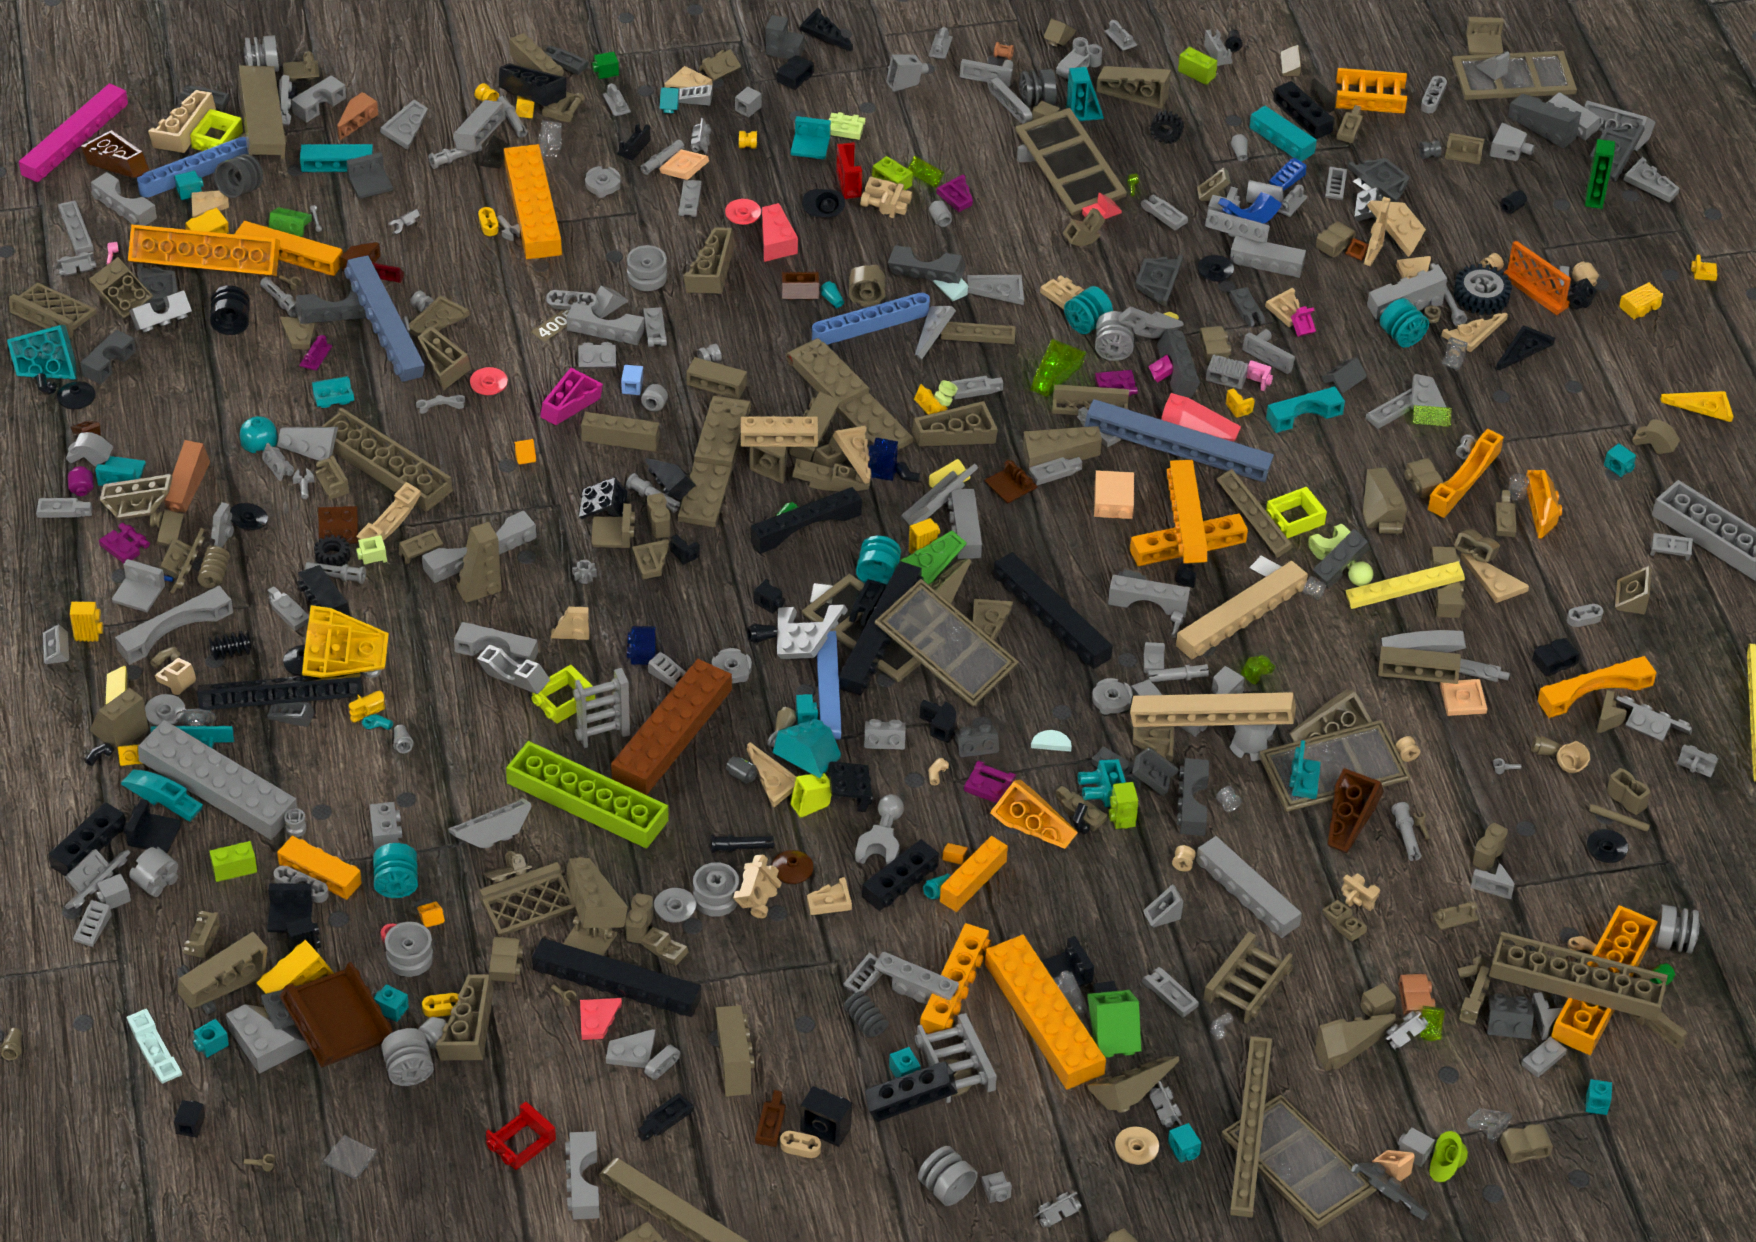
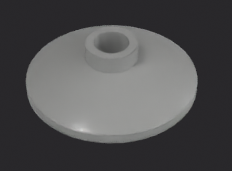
M171 694L153 697L145 705L147 721L156 726L163 720L172 725L177 723L185 714L184 702L179 697Z
M669 888L657 895L654 901V909L656 914L665 921L673 923L682 922L694 914L696 900L685 889Z

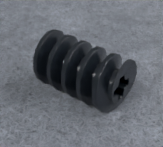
M248 630L246 631V636H244L242 631H239L238 637H236L234 632H231L230 638L223 634L222 640H220L218 635H215L214 641L208 636L211 656L214 657L215 661L218 660L219 654H221L223 659H226L227 653L233 658L235 651H237L239 656H242L243 650H245L247 655H250L251 642Z

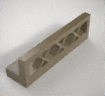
M1054 384L1052 413L1078 415L1079 409L1076 406L1084 405L1089 410L1093 399L1128 409L1129 389ZM1057 403L1066 404L1067 406L1065 408L1057 407Z

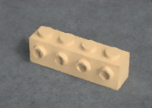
M741 417V447H818V417Z

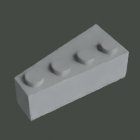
M1439 264L1433 266V270L1428 272L1420 271L1417 273L1418 276L1410 279L1405 277L1400 279L1395 285L1388 284L1369 292L1367 306L1375 320L1380 319L1388 305L1400 298L1408 299L1416 306L1417 310H1423L1428 306L1437 307L1443 305L1447 277Z

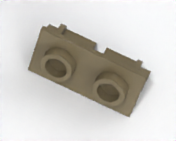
M1472 901L1457 907L1441 908L1437 912L1432 913L1440 930L1479 920L1475 913L1477 904Z

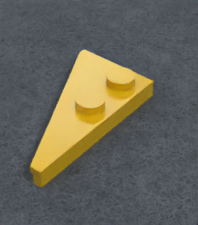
M1725 391L1661 394V403L1728 422L1733 420L1734 416Z

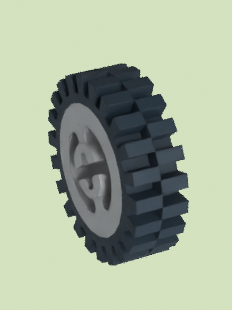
M1474 264L1470 268L1466 266L1464 271L1461 269L1456 276L1453 290L1456 302L1459 301V306L1465 305L1464 309L1466 311L1471 308V313L1475 314L1476 310H1478L1479 315H1483L1484 311H1486L1487 315H1491L1492 311L1496 314L1498 310L1502 311L1508 305L1512 285L1511 280H1508V275H1503L1504 271L1502 270L1497 272V267L1495 266L1493 269H1489L1490 265L1487 264L1485 268H1482V264H1478L1477 268Z

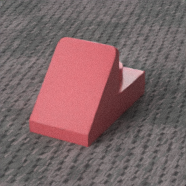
M1100 192L1098 193L1097 203L1082 208V214L1085 218L1092 208L1098 209L1104 219L1122 213V210L1112 199Z

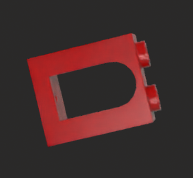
M854 142L837 144L836 172L845 199L859 198L862 195L861 166H854Z
M527 1101L519 1106L520 1114L493 1134L489 1129L486 1131L487 1147L492 1152L498 1153L502 1161L508 1166L511 1165L515 1170L519 1169L556 1140L555 1127ZM528 1125L541 1138L516 1155L504 1143Z

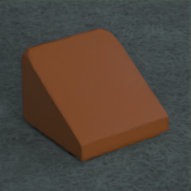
M1353 238L1345 254L1362 261L1367 254L1369 244Z

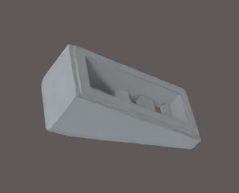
M713 85L678 88L680 90L679 103L711 105Z
M1329 167L1325 198L1343 201L1347 169Z
M659 652L648 663V673L673 688L678 683L675 680L679 677L682 678L686 673L662 652Z
M91 900L73 941L93 947L112 916L110 906ZM83 933L91 934L92 936L89 937V936L83 935Z
M869 952L843 983V986L853 993L860 991L865 993L884 974L869 968L870 965L874 967L878 958ZM867 971L868 973H870V977L864 974L863 972ZM858 977L864 978L866 980L865 983L859 980ZM854 981L861 986L860 989L852 985Z

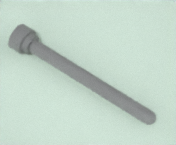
M1435 263L1429 265L1430 270H1433L1432 267L1436 265ZM1446 285L1444 298L1452 311L1451 319L1456 326L1465 324L1467 316L1464 311L1458 309Z

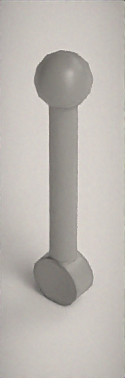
M312 205L310 206V211L314 216L315 230L320 232L322 227L319 225L316 213L317 206Z

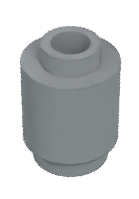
M934 201L930 205L928 211L935 223L940 227L948 226L952 221V215L943 201Z

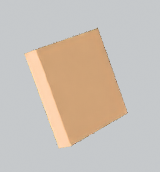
M681 149L659 168L660 173L688 180L709 162V158L706 155Z
M1480 679L1458 680V684L1440 682L1447 716L1487 714V705Z

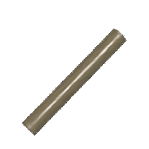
M1594 804L1590 806L1589 812L1646 832L1649 831L1650 824Z

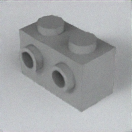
M395 802L370 804L374 849L389 843H399L398 838H402V828L397 826V822H401L400 810H395Z

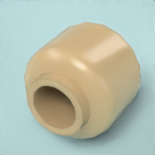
M1582 261L1573 267L1572 278L1575 282L1587 278L1593 286L1597 284L1596 281L1599 274L1591 263Z

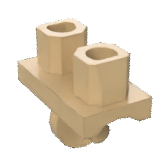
M1358 873L1352 877L1348 874L1343 877L1344 884L1341 891L1347 897L1345 904L1349 907L1354 904L1362 905L1368 911H1371L1374 908L1376 899L1379 897L1380 889L1375 885H1371L1369 888L1364 887L1365 879Z

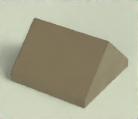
M1650 565L1617 580L1616 610L1645 614L1650 596L1652 570Z

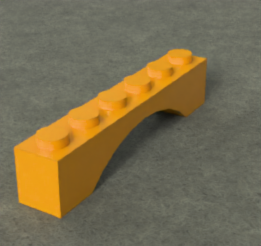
M1487 428L1477 440L1460 469L1448 481L1440 483L1430 494L1428 510L1445 518L1501 453L1504 436Z
M1645 656L1633 658L1588 674H1581L1572 679L1546 685L1540 688L1537 702L1548 718L1567 713L1569 707L1578 698L1594 690L1624 688L1637 691L1653 686L1657 672Z

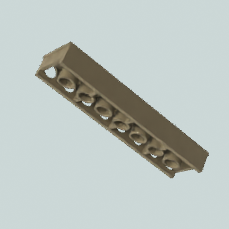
M239 65L238 84L248 154L251 156L252 154L281 155V159H285L286 143L274 66Z
M340 408L337 415L321 426L338 427L333 452L394 492H397L406 482L419 489L421 495L415 505L425 512L429 511L453 491L449 475L343 408ZM344 416L348 418L350 423L345 420ZM371 433L376 436L377 440L372 437ZM399 451L404 454L405 458L400 455ZM427 469H429L432 472L433 476L429 474Z
M1501 932L1489 977L1658 1021L1668 975ZM1503 940H1511L1515 945H1507ZM1525 945H1531V946H1533L1536 950H1535V951H1529V950L1525 949L1524 946H1525ZM1545 951H1553L1557 956H1549L1545 954ZM1567 956H1573V957H1575L1578 961H1577V962H1571V961L1567 960L1566 957H1567ZM1587 962H1595L1599 967H1591L1587 965ZM1615 967L1619 969L1620 972L1613 973L1609 971L1608 968ZM1637 973L1641 978H1633L1629 974ZM1657 978L1660 979L1662 983L1655 984L1651 982L1650 979Z

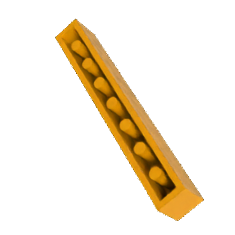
M1193 460L1170 461V468L1166 469L1179 556H1183V563L1207 562V542Z

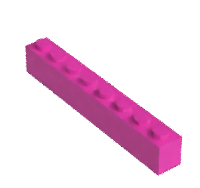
M110 83L19 161L21 175L37 183L46 177L49 172L128 105L126 90Z

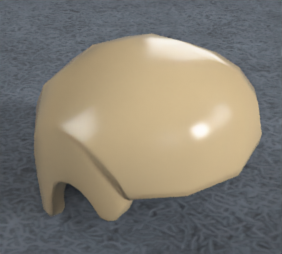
M1574 741L1560 748L1556 755L1557 762L1563 771L1577 773L1588 765L1590 752L1585 745Z

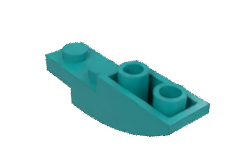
M133 769L121 782V785L143 799L148 800L154 806L159 802L189 822L203 807V804L186 794L187 788L152 772Z

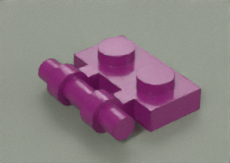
M1132 370L1095 373L1097 387L1129 389V397L1138 394Z
M120 523L118 526L122 532L117 533L115 530H112L99 539V545L123 564L127 559L133 560L140 555L138 548L142 546L147 549L150 546V542L146 540L144 535L138 534L131 525H126L125 523ZM132 538L133 541L129 542L127 539Z

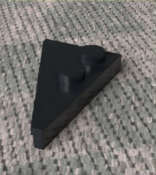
M816 8L800 25V31L848 51L853 50L851 41L841 35V30L828 17H824L819 8Z
M1523 325L1498 361L1496 369L1502 370L1554 345L1556 338Z

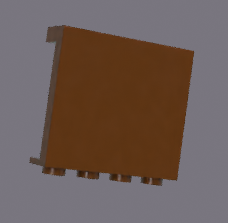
M348 962L344 970L295 987L293 983L286 985L279 996L321 1068L382 1044L389 1034L393 1033L391 1024L386 1021L379 1004L373 999L369 987L364 984L360 972L354 967L352 962Z

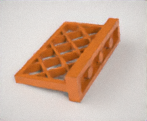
M1514 241L1512 243L1508 269L1504 271L1503 275L1507 274L1508 280H1511L1513 286L1555 315L1567 309L1570 303L1567 300L1571 278L1518 241ZM1517 250L1521 251L1523 257H1520ZM1531 259L1535 261L1536 267H1534ZM1522 260H1525L1528 266L1527 269L1525 268ZM1545 269L1549 271L1551 276L1547 275ZM1536 270H1539L1542 278H1539ZM1558 277L1564 281L1563 286L1561 285ZM1549 279L1553 280L1556 287L1553 288Z

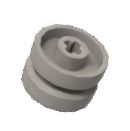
M650 245L638 246L632 249L627 256V279L629 284L640 291H653L661 288L667 280V257L665 252L658 247Z
M709 863L700 867L693 876V896L696 900V908L708 916H724L736 908L738 903L733 899L735 891H739V876L731 866L724 863Z
M403 922L392 927L386 934V959L388 967L394 973L405 977L418 976L426 972L432 965L434 958L430 931L425 926L417 922Z

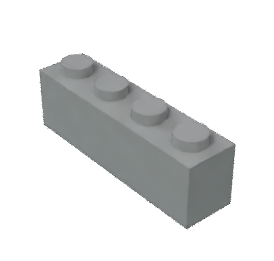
M484 100L454 132L453 139L456 143V149L476 151L506 118L504 103Z
M1235 236L1231 248L1230 261L1236 265L1300 278L1305 262L1306 250Z
M954 489L951 491V497L947 498L948 509H951L949 521L953 523L951 531H954L967 542V545L958 554V559L981 558L982 541L974 489Z

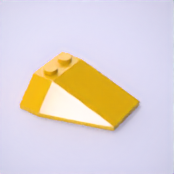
M311 605L302 675L325 678L385 669L389 633L332 608Z

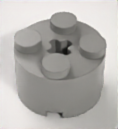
M150 847L137 858L136 862H138L136 868H131L129 875L130 879L149 895L158 897L165 886L168 884L172 885L177 881L178 863L161 848L157 847L155 849Z

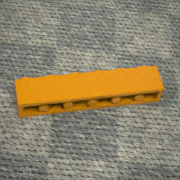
M244 221L234 234L280 240L278 258L280 261L335 276L341 267L340 257L343 253L341 248L248 221Z

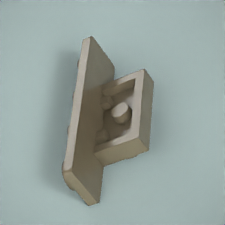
M200 528L191 546L175 538L172 539L159 569H163V573L175 578L170 593L174 594L177 588H182L186 580L183 576L184 574L187 575L192 567L189 564L190 560L194 561L198 554V551L195 549L200 547L205 537L202 534L205 529Z

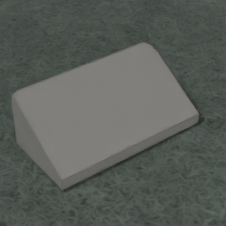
M1252 180L1249 181L1246 202L1254 203L1261 192L1271 195L1279 202L1283 200V187Z
M59 624L43 632L45 664L69 661L68 632Z

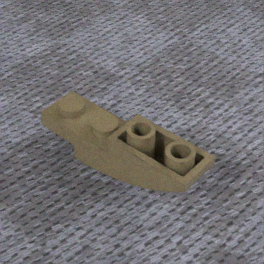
M796 458L792 477L809 481V487L838 492L853 487L856 491L869 489L870 482L865 484L854 468L836 463L833 468Z

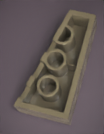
M714 228L705 242V247L702 250L700 249L698 258L695 262H692L689 272H686L683 276L686 293L722 294L735 246L732 228Z
M984 401L914 418L912 434L918 447L995 444L998 432Z
M1099 426L1024 431L1023 451L1028 474L1030 467L1062 457L1069 460L1080 457L1081 460L1100 456L1102 438Z
M569 858L566 881L582 927H624L628 906L590 858Z
M489 974L467 976L459 993V1000L456 1006L452 1008L448 1024H445L442 1030V1037L438 1039L435 1045L440 1061L483 1060L494 992Z
M741 1005L716 1007V1027L723 1081H725V1097L751 1094V1069L755 1068L754 1055H749L752 1054V1043L747 1041L750 1040L749 1027H746L748 1026L747 1013L743 1014Z

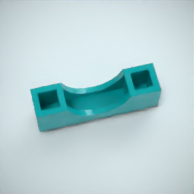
M1334 386L1269 404L1266 419L1275 433L1292 429L1294 419L1304 413L1318 414L1325 419L1343 415L1345 400Z

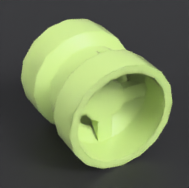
M943 380L938 387L939 391L935 393L934 397L942 406H950L953 400L952 396L956 394L958 388L952 382Z

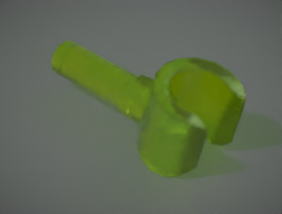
M1137 173L1129 174L1127 183L1130 185L1131 196H1135V184H1139Z

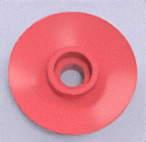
M737 199L726 206L725 215L733 223L751 224L761 216V208L752 200Z
M493 367L481 368L470 377L471 388L482 395L500 393L506 388L508 382L506 374L502 370Z

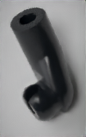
M39 373L36 376L38 390L47 394L56 392L57 385L55 382L51 384V381L47 383L46 375L43 373Z
M905 462L897 463L896 472L902 480L919 482L920 473L911 472Z
M105 742L93 748L85 758V763L93 766L103 753L106 756H110L114 752V747L110 746V743Z
M1078 803L1072 820L1078 833L1087 834L1090 830V825L1085 823L1084 816L1088 806L1082 803Z

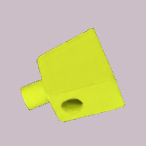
M823 773L821 778L813 774L796 777L790 804L800 818L823 809L830 804L832 794L829 778L825 773Z

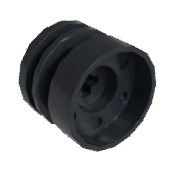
M227 285L219 287L213 292L211 296L210 324L214 330L224 335H236L247 329L250 311V297L248 293L240 287Z

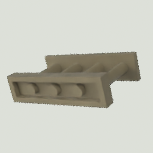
M1251 932L1247 933L1206 985L1203 999L1211 1004L1216 997H1221L1245 1010L1244 1022L1247 1024L1252 1017H1257L1262 1004L1285 975L1288 976L1293 968V964H1291L1292 954L1289 953L1281 961L1256 948V935ZM1248 955H1253L1277 969L1270 975L1246 962V958ZM1238 969H1243L1265 981L1266 984L1262 989H1259L1235 976V972ZM1227 983H1232L1251 993L1255 998L1251 1003H1248L1224 990V986Z

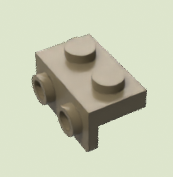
M730 49L726 52L724 50L718 52L713 58L707 57L701 62L702 65L699 67V71L704 70L708 77L712 79V82L739 70L742 66Z

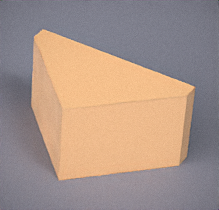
M1386 1150L1372 1160V1163H1380L1386 1168L1385 1172L1390 1177H1394L1401 1182L1411 1174L1415 1156L1413 1152Z

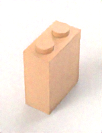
M1096 471L1094 517L1132 519L1134 508V473Z

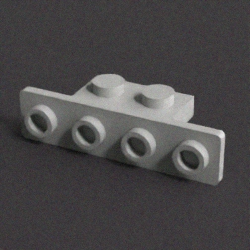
M1212 209L1208 210L1205 224L1208 228L1226 232L1232 237L1241 236L1263 243L1267 242L1270 228L1269 225Z
M1624 695L1623 697H1616L1617 704L1632 710L1626 723V727L1660 742H1664L1670 727L1689 735L1692 733V728L1689 727L1690 724L1684 720L1679 719L1675 721L1665 712L1660 711V713L1652 711L1653 708L1642 703L1640 706L1633 703L1634 700Z
M97 849L92 850L65 876V879L78 892L65 905V908L80 907L86 901L84 897L88 893L91 895L97 891V883L110 878L114 874L112 870L125 864L128 860L126 857L131 852L128 849L120 852L108 863Z
M886 952L881 953L874 965L875 970L892 977V990L900 995L913 998L920 1003L927 1004L931 994L951 1000L959 987V983Z

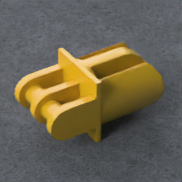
M375 691L362 698L357 695L358 699L349 704L350 720L358 722L366 716L384 710L385 700L383 692Z

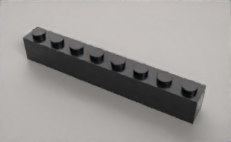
M1011 552L994 562L993 575L995 579L1000 581L1010 593H1013L1023 605L1025 604L1032 614L1042 620L1044 625L1050 628L1060 640H1063L1073 652H1076L1084 663L1094 669L1112 658L1113 645L1018 556Z
M902 561L898 563L839 675V689L861 696L864 689L869 688L872 674L875 675L878 670V662L884 659L886 647L891 645L893 641L887 633L875 624V621L920 579L924 580L922 568ZM909 603L888 621L897 631L900 628L902 616L907 615Z
M541 938L532 956L533 970L539 973H546L562 980L566 979L582 986L586 985L602 992L606 991L622 998L626 997L642 1004L646 1003L656 1006L659 1009L669 1010L682 1016L693 1017L701 1000V985L545 938Z

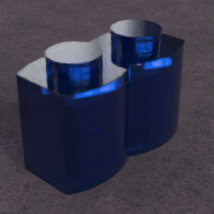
M632 626L631 632H628L627 643L631 644V647H627V658L631 659V665H648L649 661L655 657L656 626Z

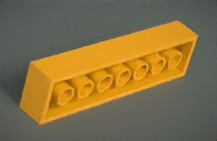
M539 144L504 148L505 168L526 260L562 255L561 236Z
M131 224L128 261L277 277L280 240Z
M1618 905L1592 955L1638 967L1654 937L1658 921ZM1595 962L1587 963L1591 967H1599ZM1615 967L1608 968V970L1613 973L1620 972L1619 969ZM1568 998L1554 1024L1551 1037L1560 1043L1591 1056L1615 1010Z
M1024 934L987 948L985 966L1066 1090L1104 1075L1106 1058Z

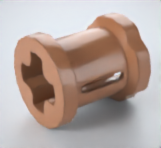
M996 42L994 57L1000 56L1011 60L1014 45L1007 46Z

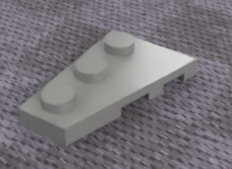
M413 100L381 127L380 132L408 150L427 114L428 108Z

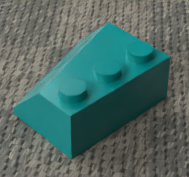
M58 325L7 339L17 376L36 377L39 373H43L46 375V378L77 379L76 360L66 325Z
M812 719L811 721L779 730L773 749L774 754L818 778L823 776V772L828 771V765L831 761L837 762L841 757V752L831 728L824 725L818 719Z

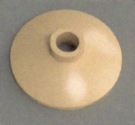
M1129 1127L1122 1130L1116 1137L1115 1149L1119 1157L1130 1164L1142 1165L1149 1163L1157 1156L1159 1142L1155 1134L1143 1127Z

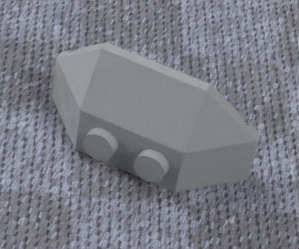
M523 798L450 827L448 830L455 837L479 848H489L495 842L509 840L513 837L512 835L519 833L532 806L530 802Z

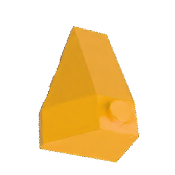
M1021 779L1015 780L990 812L1005 826L1038 837L1043 841L1064 849L1067 848L1078 833Z

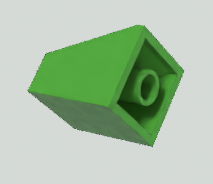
M1130 990L1088 994L1093 1040L1104 1057H1113L1114 1054L1119 1053L1134 1055L1135 1052L1141 1051L1139 1001Z

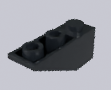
M648 458L645 459L649 465L647 469L654 477L657 475L655 480L662 487L665 486L663 490L668 496H675L680 501L696 486L689 475L678 465Z

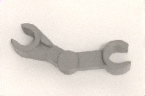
M438 395L436 398L428 401L418 400L416 402V409L419 408L421 414L426 413L430 407L442 404L462 409L464 408L465 396L444 397Z

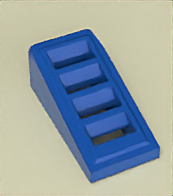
M1292 158L1269 180V184L1283 187V191L1305 176L1306 165L1298 159Z

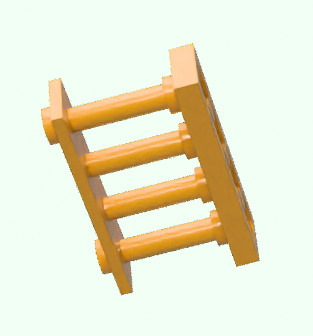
M1338 68L1336 83L1342 84V91L1337 90L1335 108L1353 109L1354 105L1361 106V110L1405 114L1407 96L1401 95V89H1405L1407 73ZM1349 84L1359 85V92L1349 91ZM1366 86H1375L1376 93H1366ZM1383 87L1394 88V95L1383 94Z

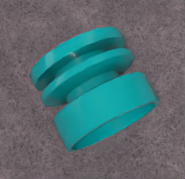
M1096 286L1085 289L1079 295L1068 300L1064 305V313L1070 326L1078 333L1085 335L1096 329L1097 320L1101 315L1113 311L1112 303L1108 296Z
M1400 298L1388 305L1383 311L1379 322L1381 328L1391 335L1392 339L1403 348L1415 345L1423 338L1429 328L1428 318L1406 298Z
M877 535L865 539L861 544L856 567V575L859 580L865 584L867 579L884 583L887 586L901 557L899 544L886 536Z
M389 843L375 851L373 855L374 889L379 894L389 898H402L412 894L418 887L417 852L411 846L402 843Z

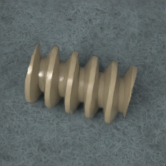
M214 545L207 547L197 578L201 586L213 588L223 582L228 560L230 559V554L226 549Z

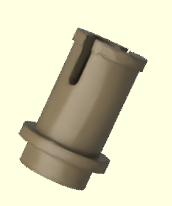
M1399 521L1396 523L1379 522V534H1396L1398 536V534H1402L1403 524L1399 523Z

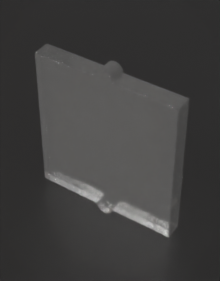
M343 1135L336 1146H332V1151L323 1162L325 1165L356 1180L363 1170L369 1167L368 1164L377 1152Z

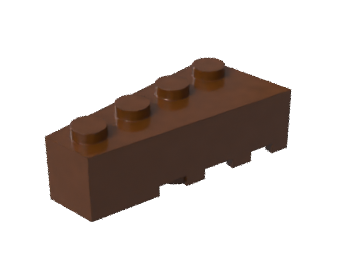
M112 130L81 146L89 165L132 178L140 177L149 170L143 152Z

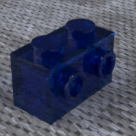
M875 438L874 445H870L868 453L871 456L868 463V468L871 469L872 473L871 477L893 481L898 458V441Z

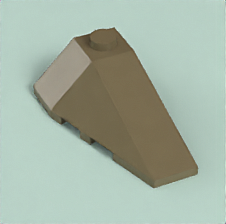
M968 558L957 561L939 576L941 579L928 585L951 604L971 560ZM921 594L919 596L916 595L914 601L909 603L907 614L925 626L932 623L943 611L924 594Z
M1345 690L1329 700L1292 730L1289 735L1293 742L1371 723L1372 720L1356 692Z
M1179 1056L1162 1057L1142 1064L1141 1068L1122 1071L1123 1075L1113 1078L1112 1076L1105 1077L1087 1085L1088 1089L1107 1110H1117L1118 1113L1130 1110V1106L1138 1103L1180 1061Z

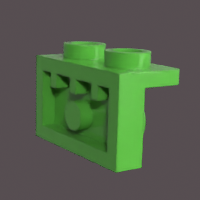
M278 207L270 212L269 228L302 237L304 235V226L311 222L312 215Z

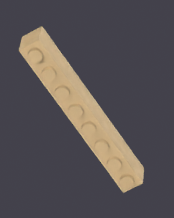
M1293 561L1288 562L1177 633L1176 647L1191 660L1203 655L1208 649L1217 646L1225 638L1231 637L1239 629L1247 627L1250 622L1261 618L1263 614L1275 609L1283 601L1289 600L1297 592L1303 591L1307 586L1308 574Z
M1293 692L1133 696L1130 714L1133 727L1294 724L1296 704Z

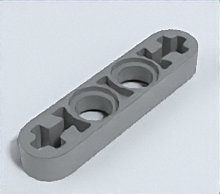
M998 77L988 81V89L991 94L1020 123L1024 124L1032 121L1031 110Z

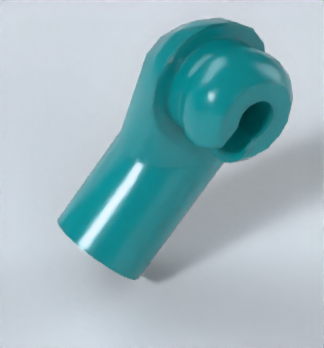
M378 714L364 717L362 725L366 729L382 727L390 730L393 726V721Z

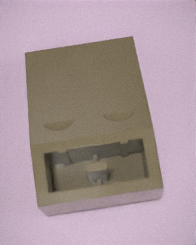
M119 257L89 279L93 290L123 319L130 315V309L141 306L153 298V295Z

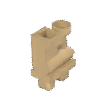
M869 177L865 192H863L860 206L868 207L870 204L879 207L881 214H889V217L894 218L896 213L906 214L908 203L910 204L912 199V192L903 190L904 184L899 183L897 185L890 181Z
M755 855L752 863L745 864L744 880L740 891H735L733 899L742 908H751L750 913L756 918H766L768 913L766 903L770 897L777 895V888H780L782 884L777 878L779 870L772 865L766 866L768 858L765 855Z

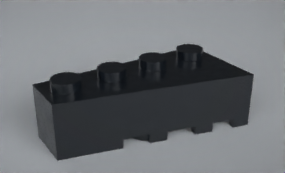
M320 565L298 572V588L300 592L304 593L310 605L332 608L350 616L348 602Z

